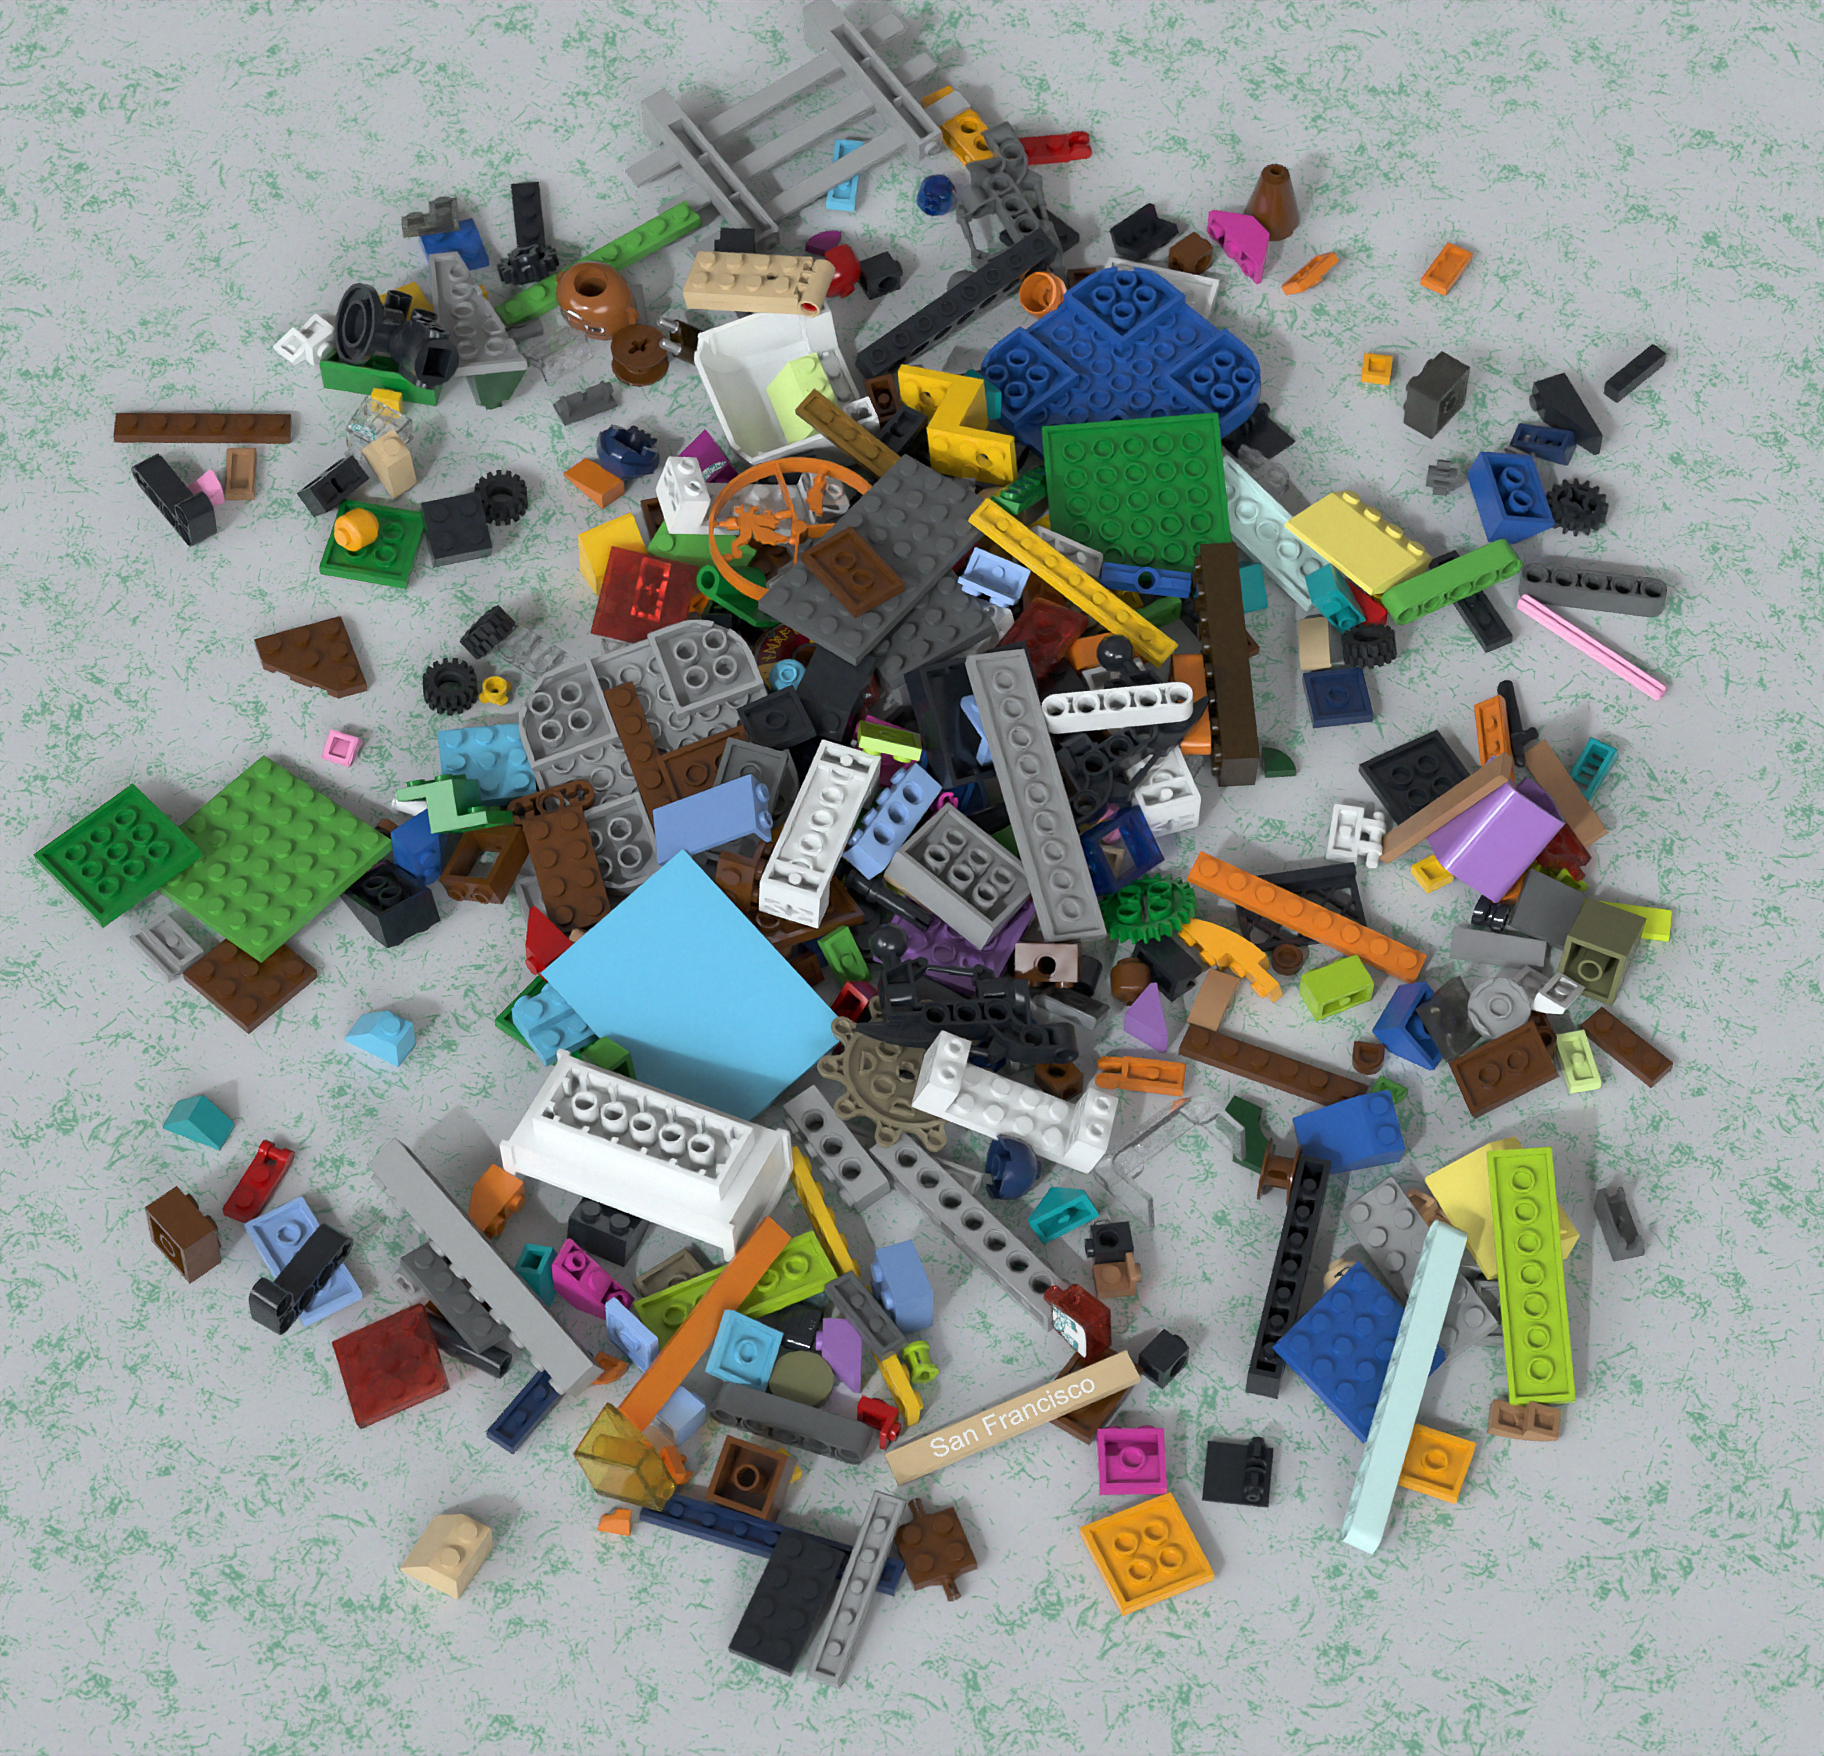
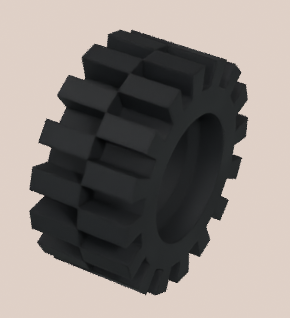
M496 470V475L494 476L492 472L486 473L487 479L483 476L480 477L479 483L475 484L474 492L480 491L488 524H491L494 520L495 526H501V521H505L506 526L511 525V519L516 523L520 520L519 515L523 517L526 514L525 509H528L527 487L523 479L520 480L518 474L512 477L511 471L506 470V474L502 475L501 470ZM497 494H507L512 497L504 502H496L490 499Z
M496 605L491 610H488L484 616H481L465 632L460 643L476 660L480 659L508 635L507 633L512 630L515 621L499 605Z
M1369 623V626L1360 624L1359 628L1353 626L1350 628V631L1346 630L1344 635H1341L1343 661L1346 665L1350 664V667L1354 668L1358 665V669H1364L1365 666L1373 669L1375 665L1382 667L1384 663L1389 664L1392 660L1396 659L1394 629L1391 630L1390 626L1384 627V624L1380 623L1377 626L1374 623Z
M448 658L442 659L443 664H439L438 660L433 662V668L428 666L426 674L424 673L422 677L423 695L426 704L429 703V708L432 711L437 707V713L441 715L444 710L447 711V716H453L452 711L457 710L458 715L462 714L463 707L468 711L471 708V703L475 704L476 696H478L477 676L474 673V668L472 666L468 667L467 662L464 660L459 664L458 658H453L452 663H448ZM446 682H456L462 685L455 691L439 689V686Z

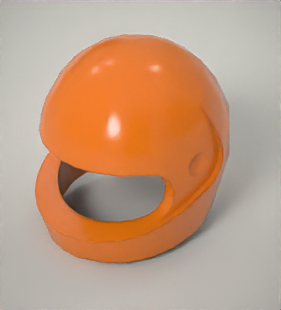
M1040 271L1029 275L1022 282L1019 298L1023 308L1029 315L1041 319L1050 311L1056 310L1064 302L1063 294L1068 289L1063 280L1049 271Z

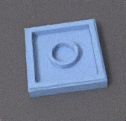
M613 1297L605 1303L607 1338L645 1373L659 1354L658 1338Z

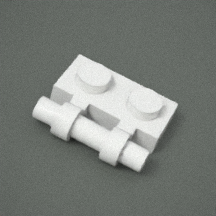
M1334 804L1326 860L1343 863L1354 862L1356 864L1357 855H1364L1366 857V866L1372 869L1377 868L1379 857L1383 852L1381 841L1382 837L1386 834L1387 828L1384 822L1385 815L1382 812H1375L1372 819L1363 818L1365 808ZM1361 832L1369 834V841L1360 840Z

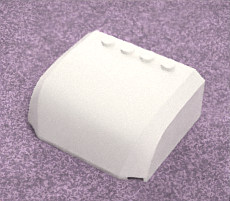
M824 300L821 311L816 317L758 312L698 334V347L694 355L695 366L731 450L748 469L763 462L809 450L815 452L816 459L835 462L843 467L856 464L853 459L821 434L788 445L767 395L766 388L789 361L815 352L818 355L840 409L875 437L881 431L878 416L869 396L861 399L840 352L831 311L826 300Z

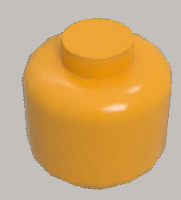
M355 508L336 519L334 524L335 540L340 546L349 551H358L376 540L379 529L378 520L370 511H366L363 508Z

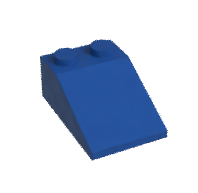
M1390 1090L1359 1095L1292 1119L1298 1145H1303L1302 1155L1332 1161L1330 1175L1400 1162L1405 1151Z

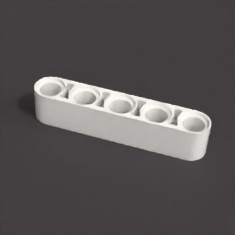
M1172 682L1053 694L1042 702V712L1048 732L1055 734L1180 722L1187 720L1193 713V692L1186 683ZM1176 700H1182V701H1185V702H1183V703H1175L1174 701H1176ZM1152 703V704H1154V705H1153V706H1144L1143 704ZM1116 706H1121V707H1123L1122 709H1119V710L1113 709V707H1116ZM1085 709H1090V710H1092L1091 712H1088V713L1082 712V710H1085ZM1055 712L1061 713V714L1058 715V716H1053V715H1051L1052 713H1055Z

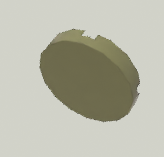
M802 1350L789 1352L778 1358L774 1363L768 1381L770 1394L817 1409L825 1405L829 1400L834 1386L832 1368L826 1360L814 1352Z

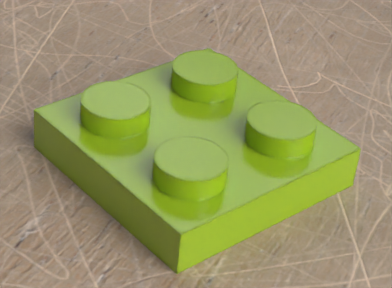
M860 720L857 737L858 747L863 748V752L874 756H880L881 753L893 755L895 760L910 763L911 760L919 761L922 751L919 733Z

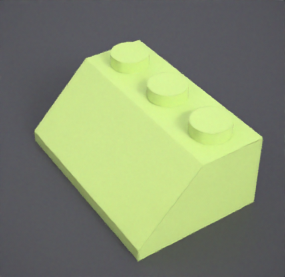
M816 352L789 361L766 388L767 395L788 445L820 434L795 414V409L814 388L839 407Z

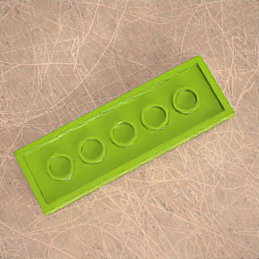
M813 1230L789 1240L736 1312L754 1320L821 1293L825 1290V1285L838 1278ZM727 1265L633 1302L634 1311L639 1321L658 1338L659 1353Z

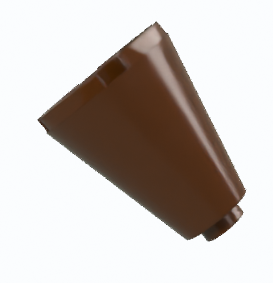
M1270 164L1262 170L1243 213L1244 215L1254 216L1270 234L1269 241H1281L1289 238L1296 227H1298L1300 219L1290 172L1280 164Z

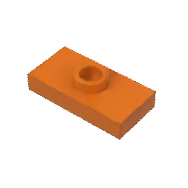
M1447 242L1421 277L1420 285L1446 296L1471 262L1473 253Z
M1330 252L1319 254L1312 258L1282 284L1281 288L1285 295L1302 293L1307 288L1320 283L1323 280L1322 275L1339 261L1336 254Z

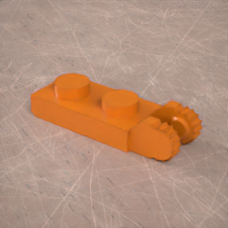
M1104 1056L1098 1059L1097 1068L1105 1071V1073L1101 1072L1095 1076V1084L1100 1088L1113 1090L1119 1087V1089L1183 1096L1186 1073L1185 1063L1123 1056V1058Z

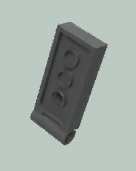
M728 737L713 787L749 774L753 775L761 783H764L769 790L768 810L772 817L789 762V755L782 751ZM751 833L694 854L692 859L715 883L718 859L722 850L753 858L761 838L757 834Z

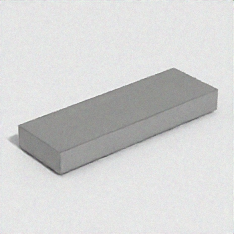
M1454 927L1449 958L1521 970L1528 965L1537 972L1542 973L1547 941Z

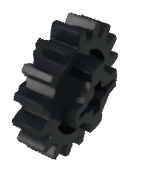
M533 244L528 247H518L512 250L511 253L507 254L508 258L500 259L501 263L497 264V270L501 282L505 281L507 285L512 282L513 285H524L530 282L542 281L545 277L549 276L548 272L556 271V266H559L560 263L556 249L552 248L551 245L543 247V244Z
M1574 478L1573 484H1569L1566 479L1562 481L1561 487L1554 484L1552 491H1547L1546 493L1555 522L1552 528L1562 527V534L1564 535L1569 530L1573 531L1574 537L1578 536L1579 531H1583L1586 536L1589 535L1590 528L1598 531L1600 523H1605L1609 503L1605 502L1606 494H1599V486L1590 488V481L1588 480L1584 484H1579L1578 478Z

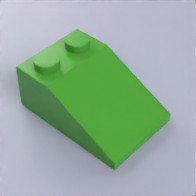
M665 520L646 548L651 559L673 564L674 573L697 585L699 570L706 565H715L710 553L709 534H669ZM714 535L721 555L731 554L732 541L737 539L736 536ZM748 544L737 548L742 550V557L739 559L733 558L727 563L729 566H750L758 552Z

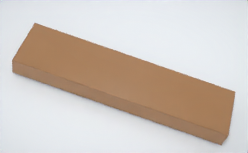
M1545 739L1525 752V765L1539 786L1553 798L1566 821L1567 827L1582 849H1585L1609 833Z

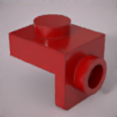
M862 1395L857 1405V1421L881 1431L879 1448L886 1451L891 1441H897L902 1429V1423L899 1422V1409L888 1405L882 1399H871Z

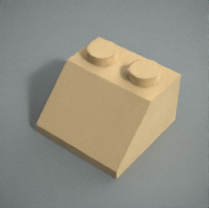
M464 1514L435 1515L400 1567V1570L459 1600L493 1548L491 1528Z

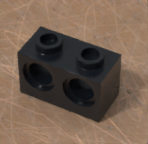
M902 404L877 434L876 438L900 457L904 454L913 457L928 439V416Z
M350 455L339 459L296 494L312 516L316 517L327 513L370 478L355 457Z

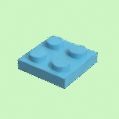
M725 1310L705 1372L726 1382L737 1383L765 1392L784 1333L734 1310Z

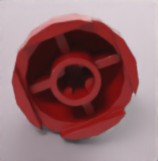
M842 244L824 253L826 258L823 260L829 261L835 267V273L826 294L828 298H834L839 295L841 298H845L852 294L856 289L854 285L858 282L861 275L860 261L855 251L848 244Z

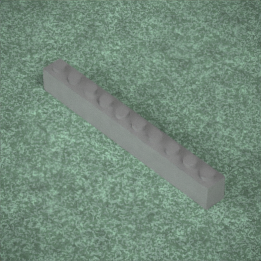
M394 1137L367 1164L374 1172L371 1176L372 1180L382 1190L385 1191L388 1188L394 1195L390 1199L401 1212L408 1211L413 1217L410 1221L411 1225L421 1235L428 1234L433 1240L429 1244L440 1257L443 1258L445 1255L452 1262L449 1266L451 1271L460 1280L463 1281L465 1278L472 1285L469 1288L471 1294L479 1302L483 1303L486 1301L492 1308L489 1311L491 1317L499 1325L503 1326L506 1324L512 1331L509 1334L511 1340L519 1348L523 1349L526 1347L532 1354L529 1357L531 1363L539 1371L543 1372L546 1370L552 1377L549 1383L559 1394L563 1395L566 1392L577 1398L604 1372L603 1368L406 1144Z

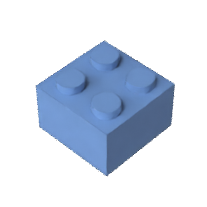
M912 1239L875 1250V1263L871 1264L874 1280L870 1281L874 1298L876 1300L881 1299L882 1308L903 1334L931 1327L933 1325L934 1293Z

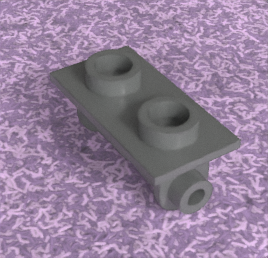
M601 381L600 384L587 388L584 393L579 391L568 396H561L560 400L553 404V407L564 426L618 407L611 395L614 392L612 384Z

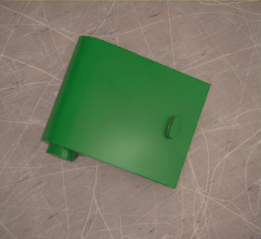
M706 565L699 570L697 586L710 599L754 627L768 629L780 623V621L761 611L757 600L750 598L733 587L719 572L716 565ZM730 566L743 578L765 588V575L760 568Z

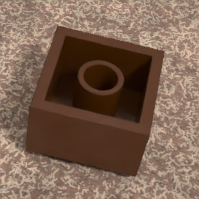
M176 1186L145 1207L151 1241L189 1284L221 1263L219 1251L221 1243L216 1234L218 1227L211 1216H204L199 1211V1206L191 1194L185 1195Z
M727 1435L705 1499L776 1523L798 1459Z

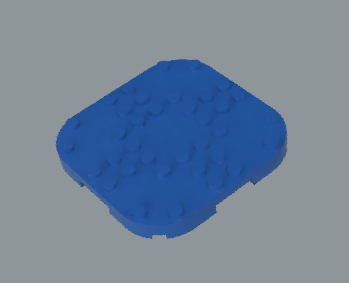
M1118 266L1102 269L1089 275L1063 294L1064 302L1056 310L1050 311L1026 330L1019 326L996 343L988 351L981 364L980 375L1001 391V418L994 420L1022 444L1029 446V450L1043 462L1041 426L1218 412L1220 436L1223 439L1253 414L1261 395L1260 366L1251 349L1226 328L1221 331L1196 312L1186 303L1185 295L1165 278L1153 271L1140 267H1134V271H1118Z

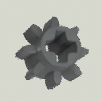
M1438 459L1437 466L1429 465L1426 487L1433 488V495L1446 496L1447 490L1455 491L1458 469L1450 468L1451 461Z

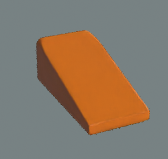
M584 458L564 472V477L602 509L625 494L623 480L607 472L587 458Z

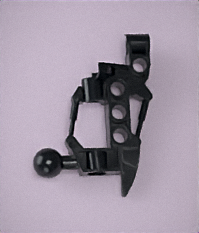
M1111 634L1105 636L1100 641L1096 649V657L1100 665L1107 671L1119 672L1121 674L1117 679L1107 680L1104 683V689L1163 683L1152 669L1145 671L1139 669L1133 661L1135 649L1131 641L1124 635ZM1204 696L1193 703V713L1187 720L1125 727L1100 744H1097V742L1093 743L1084 731L1061 733V740L1056 743L1058 752L1055 753V757L1063 770L1060 774L1065 791L1072 796L1068 801L1078 835L1096 825L1108 812L1110 804L1127 803L1131 800V793L1147 776V772L1160 757L1168 756L1169 752L1179 745L1195 728L1209 703L1208 696ZM1146 703V704H1143V705H1144V706H1153L1154 704H1152V703ZM1090 709L1082 710V712H1084V713H1088V712H1091V711H1092V710H1090ZM1140 734H1148L1151 736V738L1147 740L1139 739L1137 736ZM1116 750L1125 751L1126 754L1122 756H1116L1113 754V752ZM1153 755L1127 785L1113 780L1144 758ZM1091 766H1097L1101 770L1090 772L1087 769ZM1084 805L1092 806L1094 809L1089 812L1082 811L1080 808Z
M894 923L879 924L870 934L869 948L873 956L883 962L884 968L881 971L877 985L883 1021L858 1023L855 1028L857 1032L885 1043L903 1047L923 1048L925 1050L929 1049L942 1030L969 1041L985 1040L989 1045L988 1049L971 1045L969 1054L984 1057L989 1064H995L1002 1058L1026 1065L1068 1064L1079 1057L1075 1030L1071 1023L1032 1024L1028 979H1014L1008 983L1006 977L995 978L994 970L981 964H976L973 968L951 965L946 967L930 965L924 957L901 962V957L908 949V936L903 928ZM926 970L971 977L972 986H975L976 999L918 1002L915 982L926 973Z

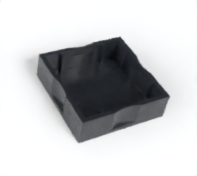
M1025 640L978 653L985 654L1024 649L1039 698L1037 679ZM967 657L954 658L919 667L903 674L933 779L943 787L940 792L997 777L994 763L982 767L976 759L982 738L960 706L963 697L974 694L965 666ZM1048 732L1054 753H1056L1058 751L1054 741L1053 734L1051 732Z

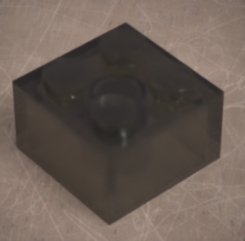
M1443 351L1434 359L1430 358L1424 365L1422 372L1417 377L1413 376L1406 385L1407 398L1403 405V410H1405L1403 423L1432 440L1465 405L1470 367Z

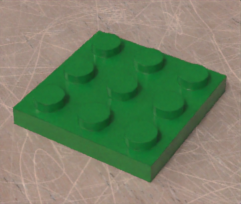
M343 499L319 565L320 574L407 589L425 534L420 512ZM355 508H363L373 513L378 520V536L374 542L355 552L349 551L340 546L335 540L334 524L338 517Z

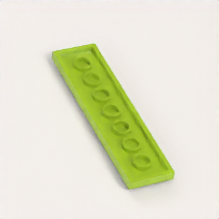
M1552 1147L1487 1151L1486 1157L1510 1405L1527 1406L1530 1401L1542 1405L1576 1403Z

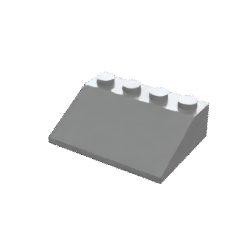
M946 803L896 851L885 871L886 875L980 951L1004 928L1031 896L1022 861L950 803Z

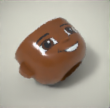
M584 261L577 262L565 272L560 271L557 274L556 300L560 313L568 325L579 334L596 340H612L619 330L635 324L640 318L635 298L627 280L613 266L604 262Z

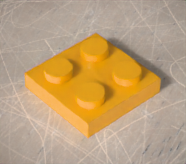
M1414 1423L1397 1485L1456 1504L1477 1443Z

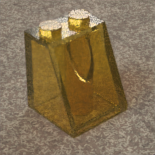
M607 1402L573 1455L597 1495L661 1512L668 1499L673 1495L677 1484L654 1445L613 1404Z

